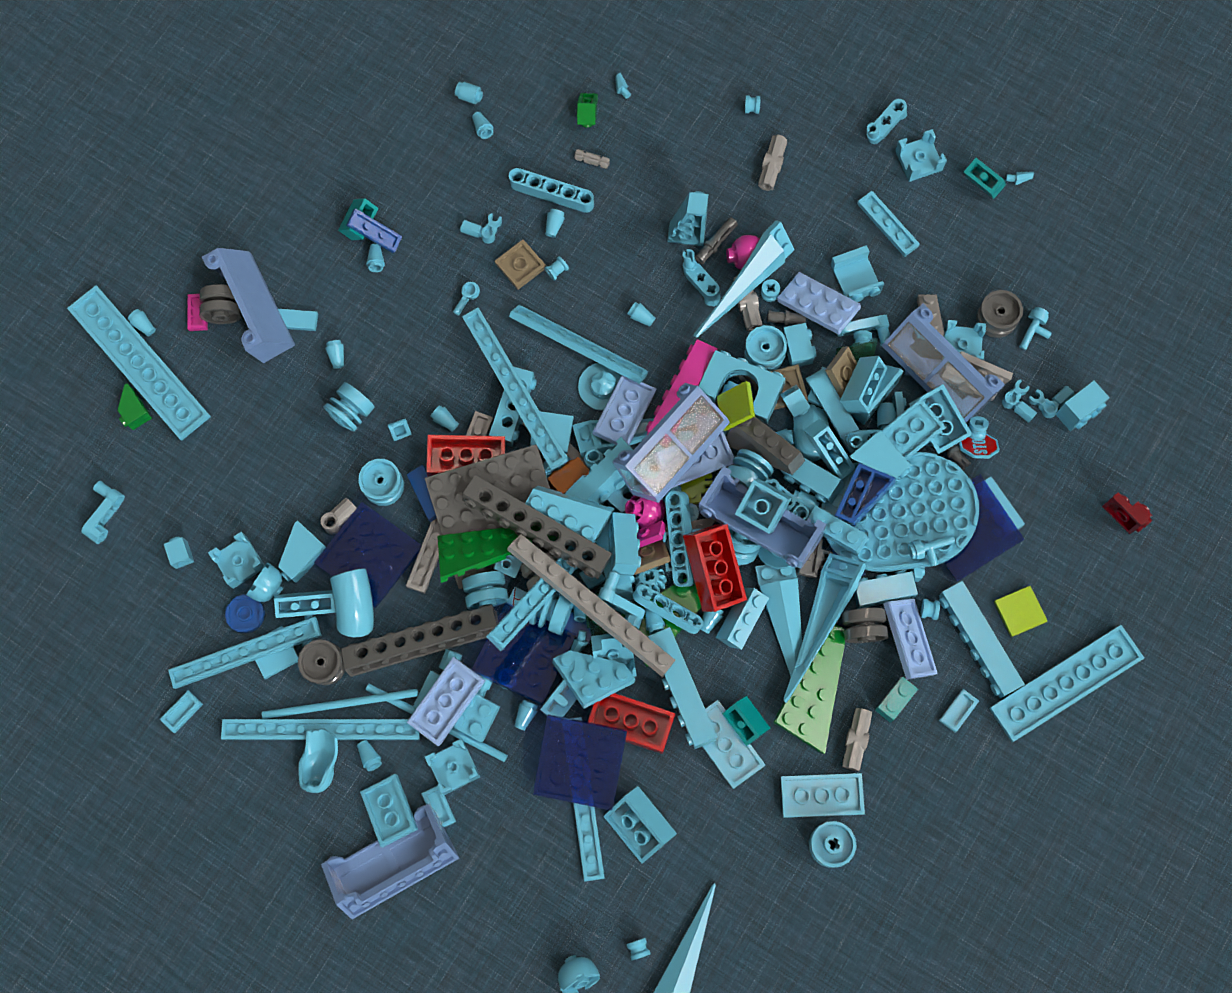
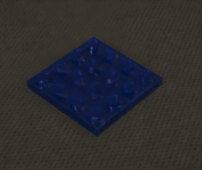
M981 474L971 480L979 501V517L975 532L964 549L945 562L957 582L1025 540Z
M361 502L314 563L332 577L352 570L366 569L373 607L377 608L418 555L422 545Z
M505 603L498 617V622L514 607L513 605ZM538 618L535 625L530 624L528 621L501 651L487 638L471 670L490 682L543 705L559 673L552 663L553 658L571 649L576 634L564 629L561 635L548 631V621L540 628L538 627L540 618Z
M548 714L533 795L612 811L627 730Z

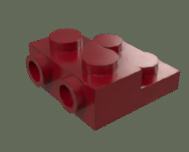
M1119 492L1102 506L1129 534L1134 531L1140 532L1153 521L1150 518L1152 514L1146 505L1138 501L1132 506L1129 499Z

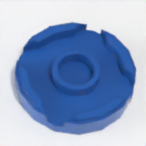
M246 594L232 599L225 611L227 624L233 630L246 634L258 629L265 616L263 604L251 599Z

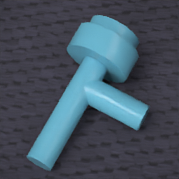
M1035 307L1031 310L1028 318L1032 322L1019 348L1026 350L1035 332L1049 339L1052 332L1039 326V324H1046L1049 318L1048 311L1040 307Z
M952 535L922 544L920 539H917L907 545L911 559L916 560L925 558V552H927L930 565L935 566L938 565L934 549L953 544L955 539Z

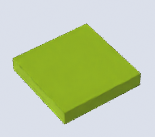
M745 381L717 396L718 408L730 422L724 431L755 417L751 384Z
M1031 586L994 601L1010 637L1048 622Z

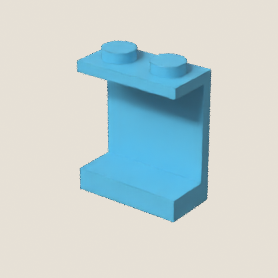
M867 245L832 257L830 264L843 295L856 302L863 300L866 296L870 295L873 297L880 294L884 286L883 281L878 282L869 262L868 255L870 251Z

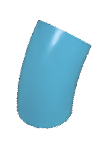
M366 569L352 570L330 578L335 603L337 630L348 637H362L369 634L374 628V612Z

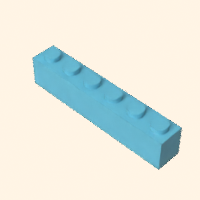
M961 581L941 592L939 595L941 606L948 610L951 623L960 630V638L970 647V654L975 661L979 662L982 675L985 678L988 677L992 685L990 687L993 693L1002 698L1024 686L1023 680L964 582Z
M669 627L648 636L650 640L676 660L661 680L665 689H669L672 697H669L673 708H678L680 715L677 718L681 727H686L688 733L685 734L689 746L693 745L697 749L716 741L717 735L671 628Z

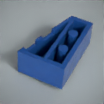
M859 463L835 517L855 527L895 484L896 478Z

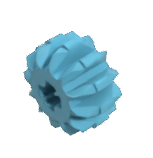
M655 567L636 574L634 578L635 588L639 585H646L659 593V589L665 590L664 583L667 582V578L664 576V570Z

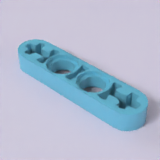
M639 585L633 592V599L638 604L687 632L696 634L703 627L704 623L700 616L646 585ZM656 601L662 603L664 608L659 607ZM673 611L678 612L680 614V617H676L673 614Z

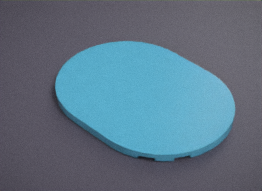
M916 452L907 460L911 465L908 468L910 472L902 479L898 477L891 489L854 527L867 534L868 538L859 555L853 554L827 539L828 543L837 555L864 562L866 571L889 572L931 566L927 552H925V558L911 559L907 545L917 539H920L922 544L953 535L955 543L934 549L938 564L950 560L969 543L975 532L979 517V501L975 487L970 478L957 464L937 456V454ZM860 462L853 463L855 468H857ZM855 470L842 479L844 487L833 503L830 504L825 501V503H822L821 509L835 516Z

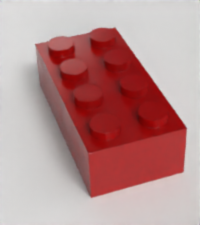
M428 435L427 477L505 454V436Z
M716 524L683 535L702 611L716 612L746 601L747 597L728 524Z
M614 693L594 703L586 727L589 730L663 754L675 713Z

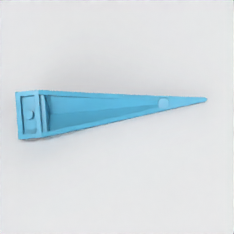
M775 221L763 233L741 272L720 302L694 333V337H699L783 265L785 259L795 250L780 221Z
M710 411V412H708V413H712V414L719 415V413H718L717 411ZM698 413L685 415L678 429L696 424L695 416ZM654 418L642 419L630 445L641 442L647 436L646 427L649 421H653ZM589 420L572 425L581 458L591 449H596L603 455L608 449L613 450L617 446L592 434L598 420Z
M832 553L829 554L821 570L805 636L784 696L785 703L790 699L858 588V582L866 568L864 562Z
M767 565L755 566L760 592L769 598L765 606L789 674L792 676L802 645L796 570L794 567L774 569Z
M715 883L711 886L654 993H690L715 891Z

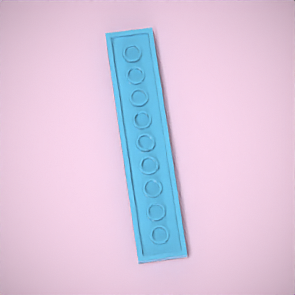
M97 285L67 308L181 441L211 417Z

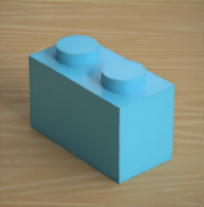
M806 323L784 327L783 334L787 341L786 351L790 366L799 365L800 367L813 364L814 357H816L815 346H811L812 333L810 329H807Z

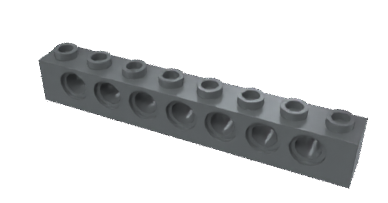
M476 475L463 492L462 501L467 507L479 510L484 517L498 521L500 526L512 529L518 536L522 534L531 540L536 547L545 548L552 556L566 560L568 565L574 568L578 567L591 578L595 577L598 579L610 561L612 553ZM487 497L489 501L483 502L480 498ZM504 507L506 511L501 512L497 508ZM520 516L523 520L516 521L514 517ZM537 526L540 528V530L533 531L531 527ZM555 536L557 540L551 541L548 537ZM570 545V546H572L575 550H573V551H568V550L565 548V546ZM588 555L592 560L586 561L582 556Z
M485 605L476 610L463 611L452 617H443L438 621L425 622L421 626L408 627L396 633H387L383 637L370 638L359 644H350L345 648H341L344 670L352 677L487 638L486 636L499 623L497 613L492 605ZM481 621L478 625H474L475 622ZM462 626L461 629L455 631L457 627ZM443 631L440 636H436L439 632ZM424 637L423 640L417 642L419 638ZM405 642L402 647H399L401 643Z

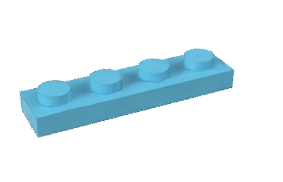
M873 191L858 201L857 205L904 257L919 247L920 243Z

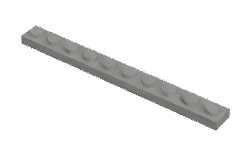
M475 411L466 436H487L494 420L493 417ZM437 519L433 520L430 524L406 585L407 588L424 594L439 559L437 536L442 535Z
M522 534L509 545L507 550L660 676L663 677L676 661Z

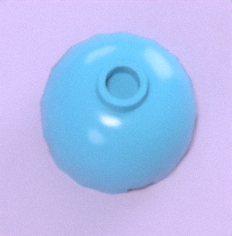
M266 563L246 595L258 602H266L273 596L279 595L283 589L280 587L282 575L279 570Z
M576 955L568 957L558 973V983L562 993H579L577 989L585 986L586 990L600 980V974L595 964L589 958L576 957Z

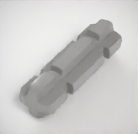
M580 149L576 150L575 160H584L585 163L608 168L609 158L604 156L601 158L600 155L590 152L584 153Z

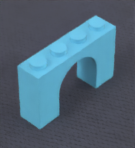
M715 350L699 388L712 402H716L724 383L729 378L736 375H745L752 378L758 386V393L753 402L755 417L768 424L786 384L783 375L776 371H773V373L766 371L765 367L758 364L755 366L751 365L744 358L738 357L736 359L731 357V354L721 350L719 352Z

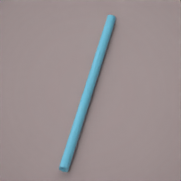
M370 683L366 687V691L373 695L387 693ZM400 699L387 701L410 714H413L417 709ZM452 728L449 732L452 736L462 739L464 742L503 762L507 759V754L483 742H479L455 728Z
M418 689L262 711V719L417 697Z

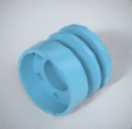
M344 382L336 391L341 400L339 401L331 397L330 402L335 407L326 403L323 408L340 426L354 432L357 427L353 422L359 425L362 423L357 415L360 414L367 417L375 406L361 392Z
M740 449L737 457L733 459L734 465L728 467L732 471L730 476L734 480L735 478L740 479L739 483L747 488L750 487L754 479L759 478L765 482L774 471L768 461L747 449Z
M555 592L529 620V623L535 625L538 618H540L538 627L542 628L545 622L549 621L548 631L561 635L566 627L574 604L563 595L556 599Z

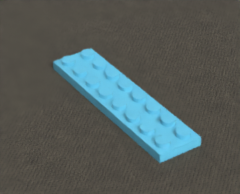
M1120 625L989 709L1010 741L1014 742L1144 659V656L1122 625Z

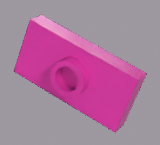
M188 294L187 329L189 331L208 330V322L202 320L199 316V306L202 304L199 300V294Z
M660 521L638 530L639 548L663 539L666 524Z

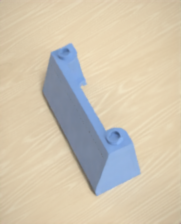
M217 248L202 256L205 265L209 269L217 271L223 279H226L249 330L243 333L241 341L246 352L265 363L295 346L253 255L249 251Z
M723 466L699 503L698 511H700L701 515L708 519L712 518L721 524H728V528L786 560V563L791 567L801 569L821 541L826 523L819 519L816 523H811V519L804 520L785 510L774 532L768 534L735 515L749 488L740 484V479L735 478L734 480L730 476L732 471Z
M429 803L420 806L414 813L418 830L385 847H380L377 840L345 859L332 856L321 864L335 904L351 919L356 918L459 859L436 811Z

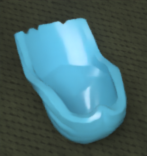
M811 404V408L808 409L806 414L800 417H793L794 447L802 453L804 458L815 462L820 460L821 457L803 430L818 419L828 426L829 422L824 410Z
M325 729L306 731V746L299 761V784L306 792H323L332 783L334 765L338 754V741L335 734H330Z

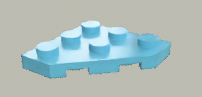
M571 650L553 658L552 663L583 709L635 682V678L624 663L599 657L594 658L591 655Z

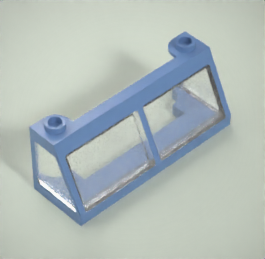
M923 303L903 321L883 343L882 347L927 392L944 384L964 421L967 423L989 403L1005 384L992 374L983 377L930 324L933 320V314Z
M684 383L677 391V397L680 400L633 451L623 450L613 460L614 466L633 495L659 503L730 423L723 412L696 385Z

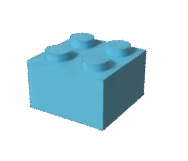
M1093 381L1066 401L1056 413V416L1070 432L1075 428L1079 430L1088 420L1095 418L1102 412L1101 410L1107 406L1105 402L1110 397Z
M757 478L751 483L735 515L770 534L774 532L792 497Z

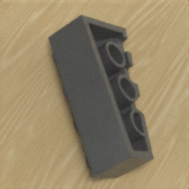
M756 417L731 428L726 438L730 448L738 451L740 449H747L755 452L768 461L772 467L791 475L805 462L802 453Z

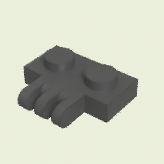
M823 540L819 542L801 569L797 567V575L817 578L818 570H822L827 560L825 556H829L830 553L833 554L831 551L821 549Z

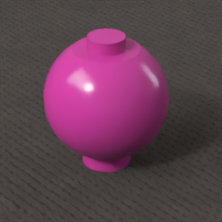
M744 235L736 239L732 248L726 249L727 262L734 263L736 268L742 270L760 238L754 235Z
M634 495L626 502L625 513L635 514L639 528H643L663 521L666 506L663 499L657 503Z

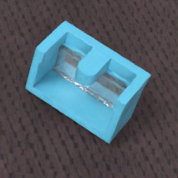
M565 680L561 682L540 709L556 724L561 721L577 700Z

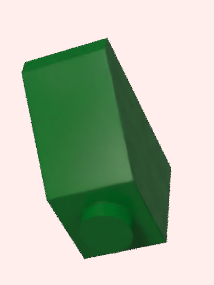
M580 93L577 103L578 125L592 127V125L596 124L598 94Z
M128 383L125 384L118 407V412L121 415L119 420L125 427L129 426L132 430H135L152 419L134 389Z

